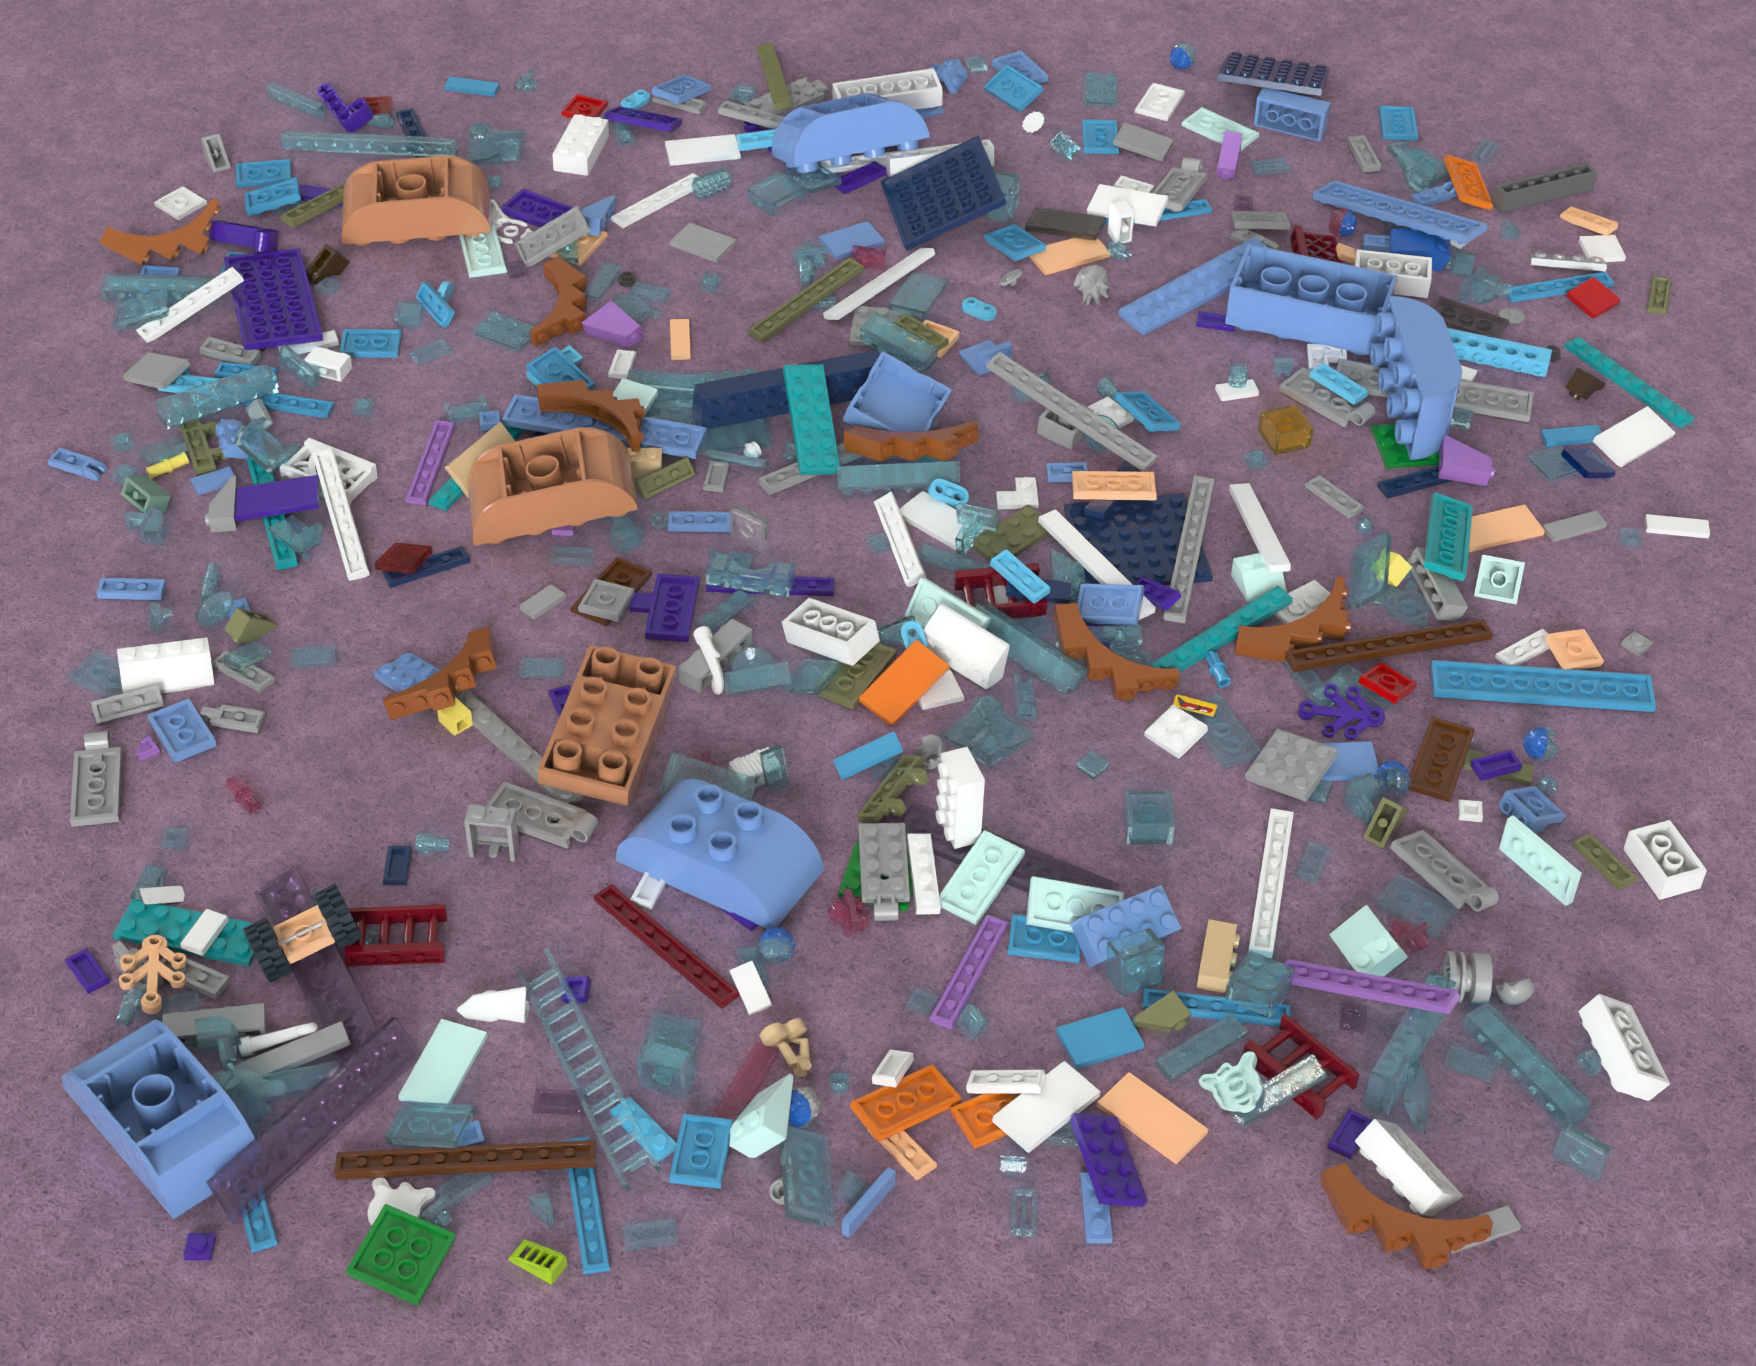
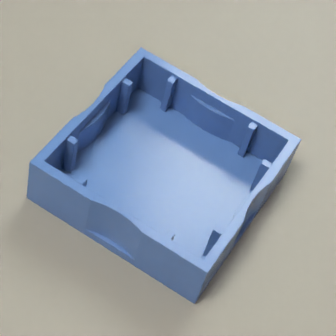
M882 351L872 367L866 382L859 388L848 406L843 421L853 427L858 425L883 431H930L945 406L952 389L929 376L916 372L907 364Z

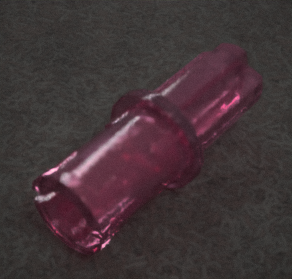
M233 776L226 780V787L235 796V801L240 802L249 814L257 811L254 806L261 809V803L251 794V789L245 787L237 777Z

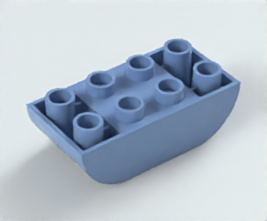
M864 93L806 105L791 111L782 119L775 131L772 143V156L784 161L787 168L797 167V172L805 173L818 170V161L830 160L831 165H844L852 162L851 154L864 153L865 158L880 157L885 155V147L897 146L898 151L913 150L919 147V139L929 138L930 136L925 121L912 107L904 103L887 100L876 94Z
M1388 296L1386 311L1378 313L1376 316V332L1381 337L1379 343L1371 345L1370 362L1372 367H1380L1378 386L1380 392H1388L1386 403L1388 417L1397 419L1395 425L1397 444H1405L1410 460L1422 459L1438 452L1444 435H1449L1457 391L1462 377V368L1445 321L1435 309L1414 299Z
M154 1019L62 1075L65 1091L173 1219L264 1161L248 1124L234 1102L176 1035L159 1020Z

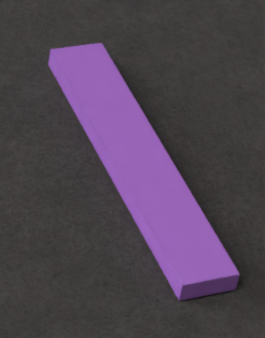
M435 421L408 491L406 503L427 504L454 432L455 422Z
M990 915L985 916L929 1019L930 1022L951 1030L953 1029L1002 939L1009 922Z

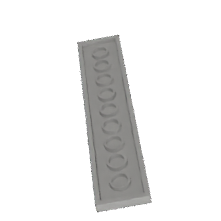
M1339 359L1336 371L1367 389L1368 395L1387 398L1388 392H1380L1378 386L1380 367H1372L1371 364ZM1461 380L1454 410L1529 422L1534 392Z

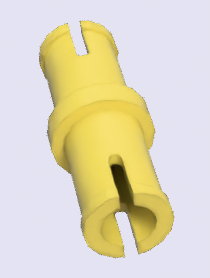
M182 452L169 459L164 458L162 462L146 467V472L152 480L167 472L170 474L174 469L186 464L188 465L189 460L185 452Z

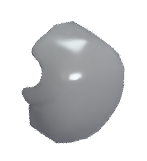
M931 734L922 738L923 743L920 747H915V756H921L924 761L921 768L928 771L938 768V764L941 762V753L947 752L941 738Z
M1529 977L1523 980L1494 985L1498 997L1507 1005L1522 1004L1534 993V984Z

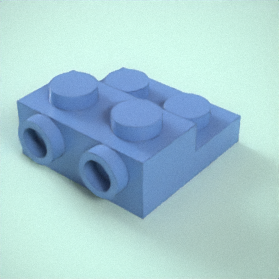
M221 419L220 424H217L216 435L219 436V448H222L224 457L247 460L246 458L265 455L259 430L245 429L241 421L233 419Z
M1536 786L1507 790L1498 804L1504 814L1508 817L1515 816L1534 833L1543 832L1548 824L1562 822L1566 816Z

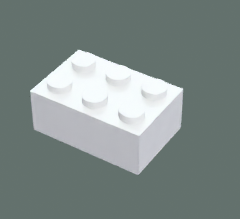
M1670 820L1629 831L1623 850L1659 900L1701 888L1707 870Z

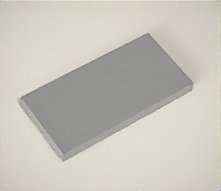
M576 206L514 244L523 264L527 268L552 255L591 230L579 206Z

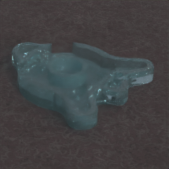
M1477 268L1473 276L1465 279L1460 284L1458 301L1461 303L1486 304L1500 295L1510 294L1512 286L1506 283H1499L1498 276L1487 274L1484 268Z
M616 294L613 297L612 302L639 325L645 323L644 318L646 317L658 319L662 315L660 310L649 306L647 301L641 296Z
M1408 581L1405 590L1391 587L1387 593H1376L1373 595L1372 602L1385 608L1397 621L1412 624L1419 628L1428 625L1430 606L1426 598L1419 593L1416 581Z
M244 1068L235 1069L227 1073L219 1072L213 1077L234 1102L254 1137L257 1136L259 1131V1121L272 1113V1107L267 1104V1100L271 1097L282 1095L286 1091L284 1081H267L258 1073Z

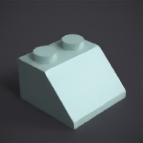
M1260 553L1233 559L1231 576L1248 603L1253 602L1277 586L1287 593L1283 572H1269Z
M1482 555L1474 596L1517 604L1525 563Z

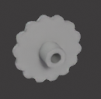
M1014 269L1008 272L999 280V285H1015L1022 271Z
M1505 308L1499 312V318L1505 321V323L1512 325L1522 323L1525 320V315L1522 314V311L1515 308Z

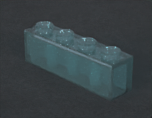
M872 313L860 327V340L863 343L875 347L881 353L883 351L907 364L916 372L925 374L937 360V348L875 313Z

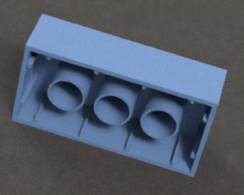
M1248 244L1230 286L1225 324L1237 326L1246 331L1255 330L1273 334L1282 339L1292 338L1313 344L1336 347L1337 349H1345L1355 355L1370 356L1371 345L1379 343L1381 337L1376 332V316L1378 313L1386 311L1388 296H1394L1398 275Z

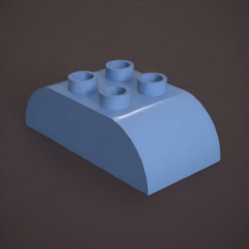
M684 779L677 782L620 843L616 851V861L643 874L648 872L649 876L659 881L662 879L672 887L730 913L733 912L766 929L777 927L824 871L823 862L816 846L808 835L792 820L756 802L698 779Z

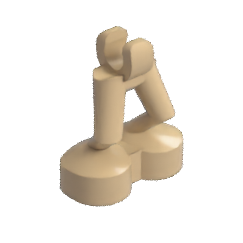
M801 1018L790 1020L786 1024H781L780 1022L773 1023L762 1030L759 1036L765 1046H777L788 1066L794 1069V1073L798 1078L805 1077L807 1075L806 1071L812 1068L808 1038H801L807 1032V1028ZM788 1043L799 1044L800 1055L796 1056Z

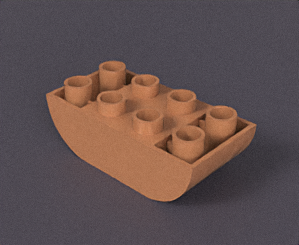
M444 155L373 161L356 169L349 176L344 186L342 245L355 244L365 246L371 242L380 241L402 244L409 239L427 238L432 241H438L451 235L464 234L466 237L472 238L473 235L479 237L480 233L491 232L489 182L484 173L475 164L460 157Z
M578 427L497 445L481 454L474 461L468 473L467 484L474 546L486 543L499 544L508 538L526 534L540 535L549 529L567 525L580 526L589 520L607 516L620 517L629 511L638 510L629 452L623 442L616 436L597 428Z
M589 645L539 765L538 783L543 786L631 807L639 792L664 724L672 693L676 666L660 662L652 657L642 658L618 652L611 647Z

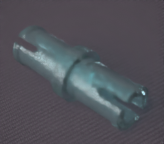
M209 563L206 566V574L201 582L202 592L199 598L201 602H204L205 596H207L206 602H213L215 589L219 585L217 579L220 572V566L217 564L215 571L213 570L215 563Z

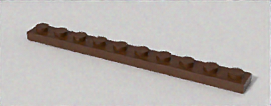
M1482 619L1286 651L1285 659L1292 671L1297 672L1491 640L1493 632L1485 620Z
M596 1140L337 1152L334 1175L337 1180L596 1167L597 1144Z

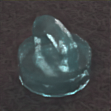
M1597 1049L1583 1051L1577 1056V1065L1587 1076H1592L1601 1070V1058Z

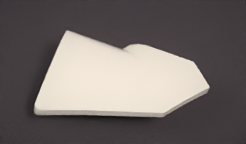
M526 987L503 991L488 990L482 994L472 995L457 1008V1011L464 1018L493 1022L501 1019L526 1023L530 1002L526 1001Z

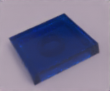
M1563 449L1561 453L1562 457L1584 478H1611L1616 473L1592 449Z

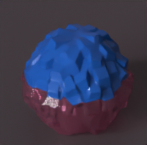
M1347 208L1334 211L1330 218L1329 231L1338 238H1346L1356 230L1358 223L1356 216Z

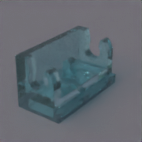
M483 394L478 395L480 401L450 407L448 402L443 403L447 420L458 424L479 419V412L488 411L487 401Z
M1013 674L1012 691L1015 721L1038 720L1032 676L1029 675L1028 681L1022 683L1020 682V674Z

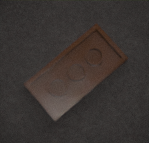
M616 557L597 579L634 588L635 592H638L651 578L652 571ZM587 589L572 605L570 611L608 626L612 620L578 612V606L587 593Z
M1432 716L1406 789L1450 802L1475 729Z

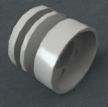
M1447 950L1444 954L1440 970V986L1458 990L1460 995L1459 1003L1462 1002L1464 994L1467 992L1470 1003L1487 1004L1491 995L1493 977L1490 954L1472 952L1467 963L1463 951H1459L1456 956L1454 951Z

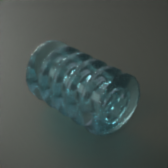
M722 167L692 179V191L698 200H701L702 196L707 198L709 194L712 196L715 192L720 193L721 189L725 191L727 187L731 188L732 186L729 172Z

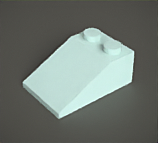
M1367 905L1329 934L1356 972L1384 977L1408 958L1407 954Z
M788 1074L756 1094L731 1126L730 1147L750 1158H756L786 1140L793 1075Z

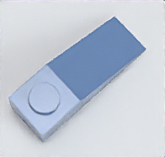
M610 196L583 208L582 213L591 230L587 234L600 236L611 220V216L615 213L616 196Z

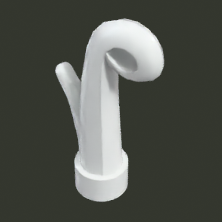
M706 626L699 627L694 631L693 635L696 643L700 645L713 675L711 682L712 690L715 694L720 695L724 689V678L718 659L720 654L714 648L710 628Z
M312 1022L253 1037L248 1035L238 1038L241 1056L244 1058L255 1055L254 1052L314 1033L318 1029V1025Z

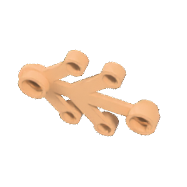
M151 935L143 940L142 949L133 955H124L120 959L121 969L132 971L137 963L149 956L148 962L132 974L125 973L119 977L120 988L130 990L134 987L135 983L148 974L147 993L141 998L142 1010L146 1014H156L162 1009L161 996L157 994L158 974L168 980L173 988H181L186 983L184 973L180 971L173 972L159 961L161 956L171 962V966L174 969L179 970L186 966V956L183 953H174L167 948V941L163 936Z

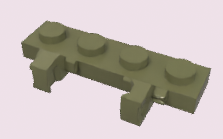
M198 415L178 420L197 476L216 471L215 464L229 459V457L223 456L222 448H209L206 439L216 435V421L201 424Z
M903 755L856 815L860 822L878 823L884 815L887 816L889 813L893 816L903 815L907 809L903 801L897 799L898 796L912 782L917 786L926 785L930 779L925 772L926 770L921 768L924 764L921 756Z

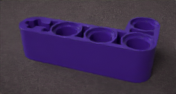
M323 83L317 89V94L348 132L356 131L374 116L373 110L363 98L357 99L347 106L329 83Z
M210 220L212 223L209 228L210 240L253 247V250L262 252L278 250V230L221 220Z

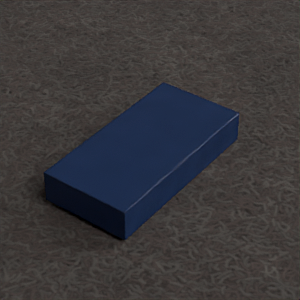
M388 846L382 881L383 885H407L412 846Z

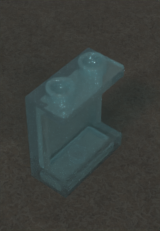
M779 171L748 187V202L773 217L778 214V206L795 197L803 201L805 190L803 185Z
M263 416L257 420L253 419L247 426L242 425L237 430V437L233 443L269 474H272L279 470L282 464L288 462L301 447L295 442L287 447L281 444L263 428V424L266 421V418Z

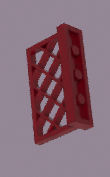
M1294 226L1290 237L1293 253L1321 259L1318 257L1321 256L1328 261L1341 263L1336 251L1337 242L1335 236L1303 232L1302 226ZM1323 241H1331V244L1328 245ZM1329 251L1330 253H1332V254H1334V255H1333V256H1330V255L1327 254L1326 252Z

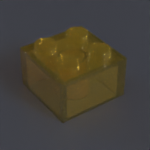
M1297 404L1260 412L1258 432L1274 455L1311 447L1314 428Z

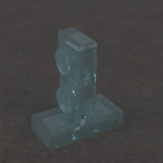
M963 503L957 505L958 524H963L955 538L957 554L965 556L968 549L972 548L977 534H980L982 529L997 531L999 520L996 510Z

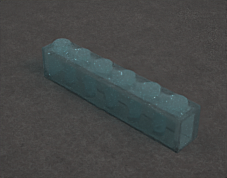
M105 274L100 290L103 301L178 303L216 277ZM219 298L210 304H218Z
M267 364L156 400L158 418L167 429L279 392L277 375Z
M959 461L836 466L837 491H842V495H853L854 490H862V494H874V489H882V493H895V488H903V492H915V488L923 487V491H928L929 485L938 478L960 486Z
M990 603L976 604V609L991 617L986 631L1010 644L1008 658L1019 661L1024 669L1035 672L1040 680L1047 683L1050 682L1062 694L1077 691L1088 669Z
M1487 1002L1466 1014L1462 1028L1564 1130H1567L1588 1116L1592 1103L1586 1095L1575 1088L1570 1080L1554 1067L1550 1060L1546 1059L1531 1042L1519 1033L1515 1026L1511 1025L1502 1016L1499 1010Z

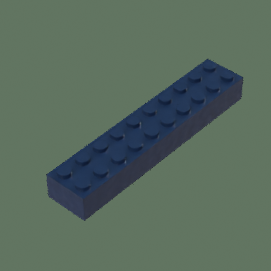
M872 350L799 365H823L829 403L832 405L853 400L859 388L866 382L872 367L880 356V352ZM783 368L694 385L692 417L697 426L707 427V429L790 413Z

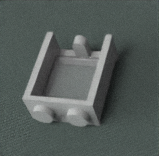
M469 804L464 821L469 857H474L477 844L490 845L488 852L492 858L498 856L500 846H508L510 861L515 862L520 846L515 808Z

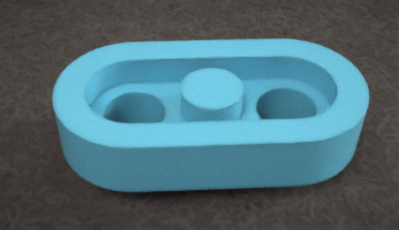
M637 90L621 101V107L638 110L650 101V94L645 90Z
M973 297L967 298L962 302V310L969 315L984 321H992L997 317V309L990 304Z
M935 479L929 485L928 492L933 499L952 507H963L969 500V494L965 488L944 479Z
M916 621L906 622L901 629L905 648L907 649L915 640H918L928 648L922 626ZM912 630L916 632L914 637L908 635Z

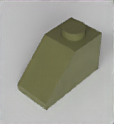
M236 607L224 630L231 635L230 638L239 644L243 642L252 643L279 626V624L266 614Z
M1383 797L1363 839L1383 849L1402 825L1409 808Z
M1173 990L1133 1017L1132 1023L1135 1028L1171 1033L1174 1030L1180 1032L1189 1025L1188 1021L1191 1013Z

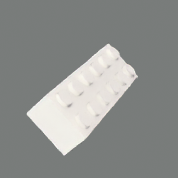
M934 68L832 83L833 100L871 93L882 96L890 101L904 103L914 110L942 106V86Z

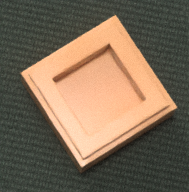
M1338 243L1336 246L1338 259L1354 263L1356 257L1355 248Z

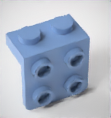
M959 58L954 60L948 59L943 64H934L929 67V69L934 68L939 81H944L951 94L958 92L968 76L966 68L963 67Z
M987 340L961 350L959 356L981 376L991 372L987 369V362L999 352L1012 359L1013 345L1009 341L995 345L991 340Z

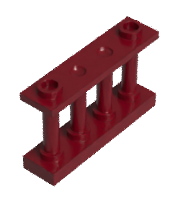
M1039 563L1024 564L1039 577ZM993 567L954 572L955 591L963 590L965 602L991 617L990 621L1046 616L1047 599L1039 600L1034 604L1031 601L1017 602L1016 598L1008 597L1009 603L996 604L992 586L1004 585L1007 588L1008 580ZM984 588L988 605L975 606L972 589Z
M445 904L348 908L362 938L355 941V945L345 946L344 954L347 967L445 963L443 942H438L439 922H447ZM429 922L428 942L413 943L414 924ZM405 923L403 943L389 944L390 924ZM380 924L379 944L364 945L366 925Z
M1284 1014L1281 1017L1279 1027L1281 1032L1263 1046H1259L1253 1040H1250L1245 1044L1243 1054L1249 1051L1254 1052L1257 1056L1255 1069L1317 1120L1324 1114L1325 1099L1344 1084L1348 1085L1352 1090L1357 1088L1360 1074L1353 1066L1345 1063L1302 1028L1296 1020ZM1288 1038L1299 1045L1297 1049L1281 1061H1277L1269 1054ZM1307 1053L1318 1061L1299 1077L1288 1070L1291 1065ZM1326 1068L1337 1076L1319 1092H1314L1306 1085Z

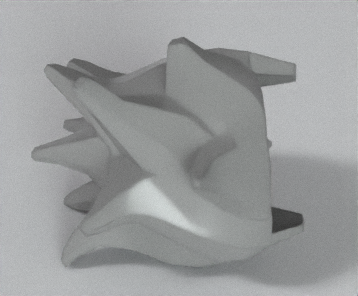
M1089 265L1081 269L1076 276L1073 286L1078 287V290L1083 294V302L1086 300V305H1089L1090 299L1093 298L1096 304L1099 305L1101 295L1109 298L1107 294L1109 276L1106 270L1098 265Z

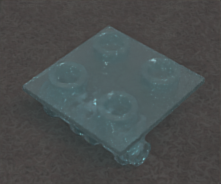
M293 515L268 528L278 539H281L293 551L299 554L312 549L324 541L320 537L323 532L321 524L314 523L311 527H307Z
M1050 549L1052 579L1072 583L1070 600H1074L1079 595L1081 584H1085L1084 567L1079 562L1067 558L1064 554Z

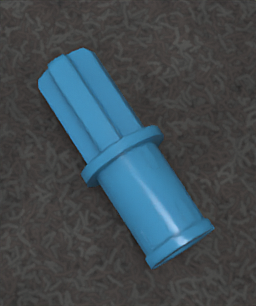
M1209 651L1205 655V659L1210 667V674L1214 675L1220 688L1229 686L1231 679L1226 672L1225 663L1221 662L1217 652Z

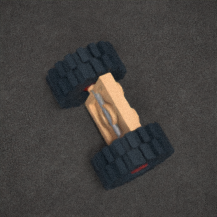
M336 883L313 894L318 904L317 906L274 926L273 929L267 918L243 928L254 955L270 983L292 973L293 970L290 964L335 943L334 938L340 949L362 938Z

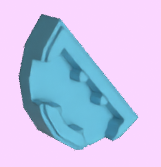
M443 281L439 287L438 293H441V297L446 302H448L455 289L454 283Z

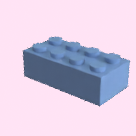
M1263 87L1257 97L1253 125L1321 142L1327 130L1331 103Z
M1162 885L1083 916L1070 924L1090 968L1165 938L1181 929Z

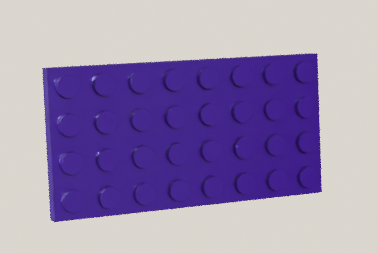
M300 248L224 257L226 271L233 267L244 279L243 282L231 289L244 351L323 341Z

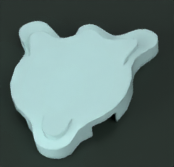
M1251 1051L1246 1052L1241 1057L1238 1065L1232 1067L1229 1063H1224L1216 1073L1205 1074L1200 1077V1086L1213 1093L1216 1102L1222 1109L1247 1113L1255 1108L1256 1102L1263 1091L1262 1080L1255 1070L1257 1063L1256 1054Z

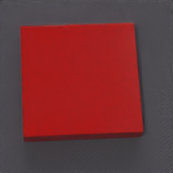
M576 94L563 109L561 115L573 118L574 115L599 117L608 106V101Z
M1595 277L1568 291L1566 295L1568 299L1593 319L1618 305L1621 300Z
M1382 662L1360 676L1358 681L1359 684L1394 704L1410 694L1417 686L1415 681Z

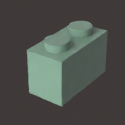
M126 476L121 492L124 498L144 514H162L166 512L171 497L170 494L147 476Z

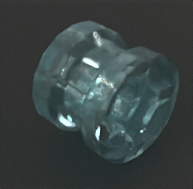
M1243 364L1231 365L1229 368L1228 384L1234 388L1245 387L1249 371L1248 367Z

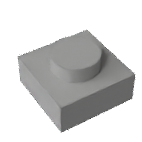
M1636 631L1632 632L1621 642V646L1637 656H1640L1652 645V641Z

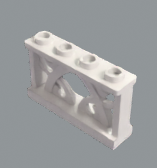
M308 438L304 442L305 446L288 462L280 466L282 480L317 475L312 453L330 448L331 446ZM332 447L348 502L351 505V502L371 482L378 478L376 464ZM320 483L319 496L323 498L325 496ZM347 483L351 485L348 489H346Z

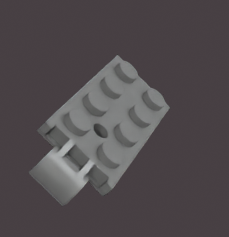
M805 77L787 85L792 107L775 110L770 92L745 103L744 106L785 117L798 107L815 104L824 100V97L829 98L831 90L821 80L809 83L808 78Z
M1184 157L1181 169L1173 167L1153 191V194L1168 196L1165 208L1177 212L1182 211L1207 180V173L1202 172L1203 160Z
M1304 367L1279 386L1280 392L1344 428L1347 427L1349 420L1356 425H1363L1376 413L1371 403L1362 400L1354 405L1310 377V370Z
M109 731L85 733L84 744L86 750L74 751L70 813L71 826L119 822L122 748H111Z
M507 782L502 783L487 804V806L515 808L518 832L567 849L570 847V838L586 842L598 825L597 818L588 813V810Z
M905 823L858 824L862 903H874V921H898V902L910 901ZM881 877H887L888 879L883 880Z
M1424 830L1392 842L1390 849L1458 909H1461L1464 903H1466L1474 911H1481L1498 903L1499 896L1494 888L1488 887Z

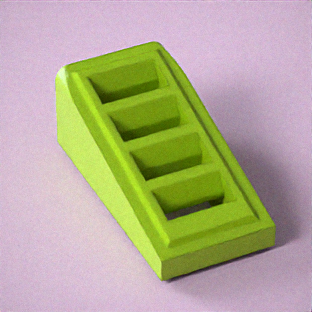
M525 1239L508 1258L510 1262L551 1285L568 1266L567 1256ZM526 1248L530 1250L524 1258L519 1257ZM534 1253L537 1254L532 1262L528 1261ZM542 1257L545 1258L544 1261H543L540 1265L537 1264V1263L541 1260ZM551 1261V1262H552L551 1266H550L549 1268H547L546 1266H547L548 1263Z

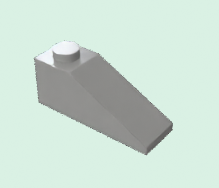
M231 476L209 504V513H205L206 526H210L211 532L237 531L235 498L236 488L239 487L236 476Z

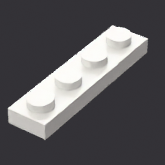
M907 834L906 841L916 914H940L941 906L931 834Z

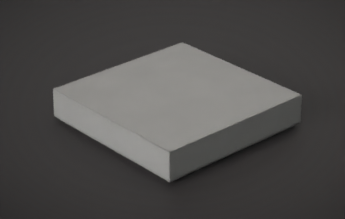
M594 579L578 606V612L619 622L635 595V589Z

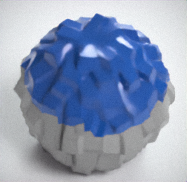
M808 1087L792 1089L788 1123L794 1127L807 1128L814 1117L820 1113L822 1101L814 1090Z

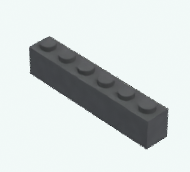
M1588 163L1497 184L1495 185L1492 203L1500 213L1592 191L1597 171Z

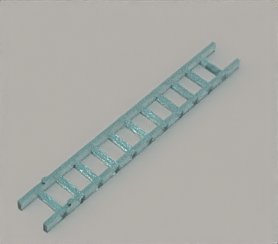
M547 947L544 949V952L553 967L552 969L531 982H528L519 965L515 967V970L523 986L527 989V995L621 1186L628 1192L631 1188L623 1174L624 1171L628 1169L631 1172L645 1164L644 1159L649 1157L657 1172L662 1171V1168L553 953ZM557 976L561 986L537 1000L533 990ZM566 993L570 1003L546 1017L542 1007ZM575 1011L579 1020L555 1035L550 1025L570 1012ZM583 1028L588 1038L564 1053L559 1042ZM592 1046L597 1056L572 1070L568 1061ZM602 1064L606 1074L581 1089L577 1078ZM611 1082L615 1093L590 1107L586 1096ZM620 1100L625 1111L600 1126L595 1115ZM629 1119L634 1130L609 1145L604 1134ZM639 1138L644 1149L619 1164L614 1153Z

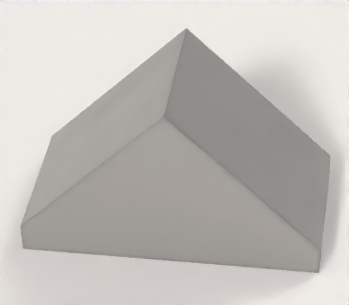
M215 134L201 138L204 156L212 171L215 173L230 169L231 166L220 135Z

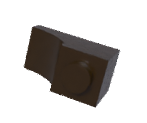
M325 244L306 269L307 278L314 284H319L329 276L340 275L350 261L341 252Z
M1577 368L1565 388L1571 391L1569 395L1575 399L1580 400V398L1587 400L1594 392L1603 389L1606 383Z

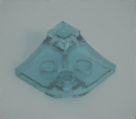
M475 123L469 130V146L466 160L475 165H503V161H520L525 132L524 130H494L489 127V124Z
M1406 141L1390 143L1386 149L1398 161L1406 175V183L1416 193L1428 190L1429 187L1439 180L1450 176L1445 163L1425 149L1412 148Z
M983 696L971 704L970 709L965 715L940 732V738L956 749L968 747L974 759H978L990 768L1000 759L1005 761L1034 739L1035 733L1005 712L1002 703L993 697Z

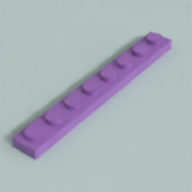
M1287 959L1276 974L1278 982L1448 1015L1460 999L1458 990Z

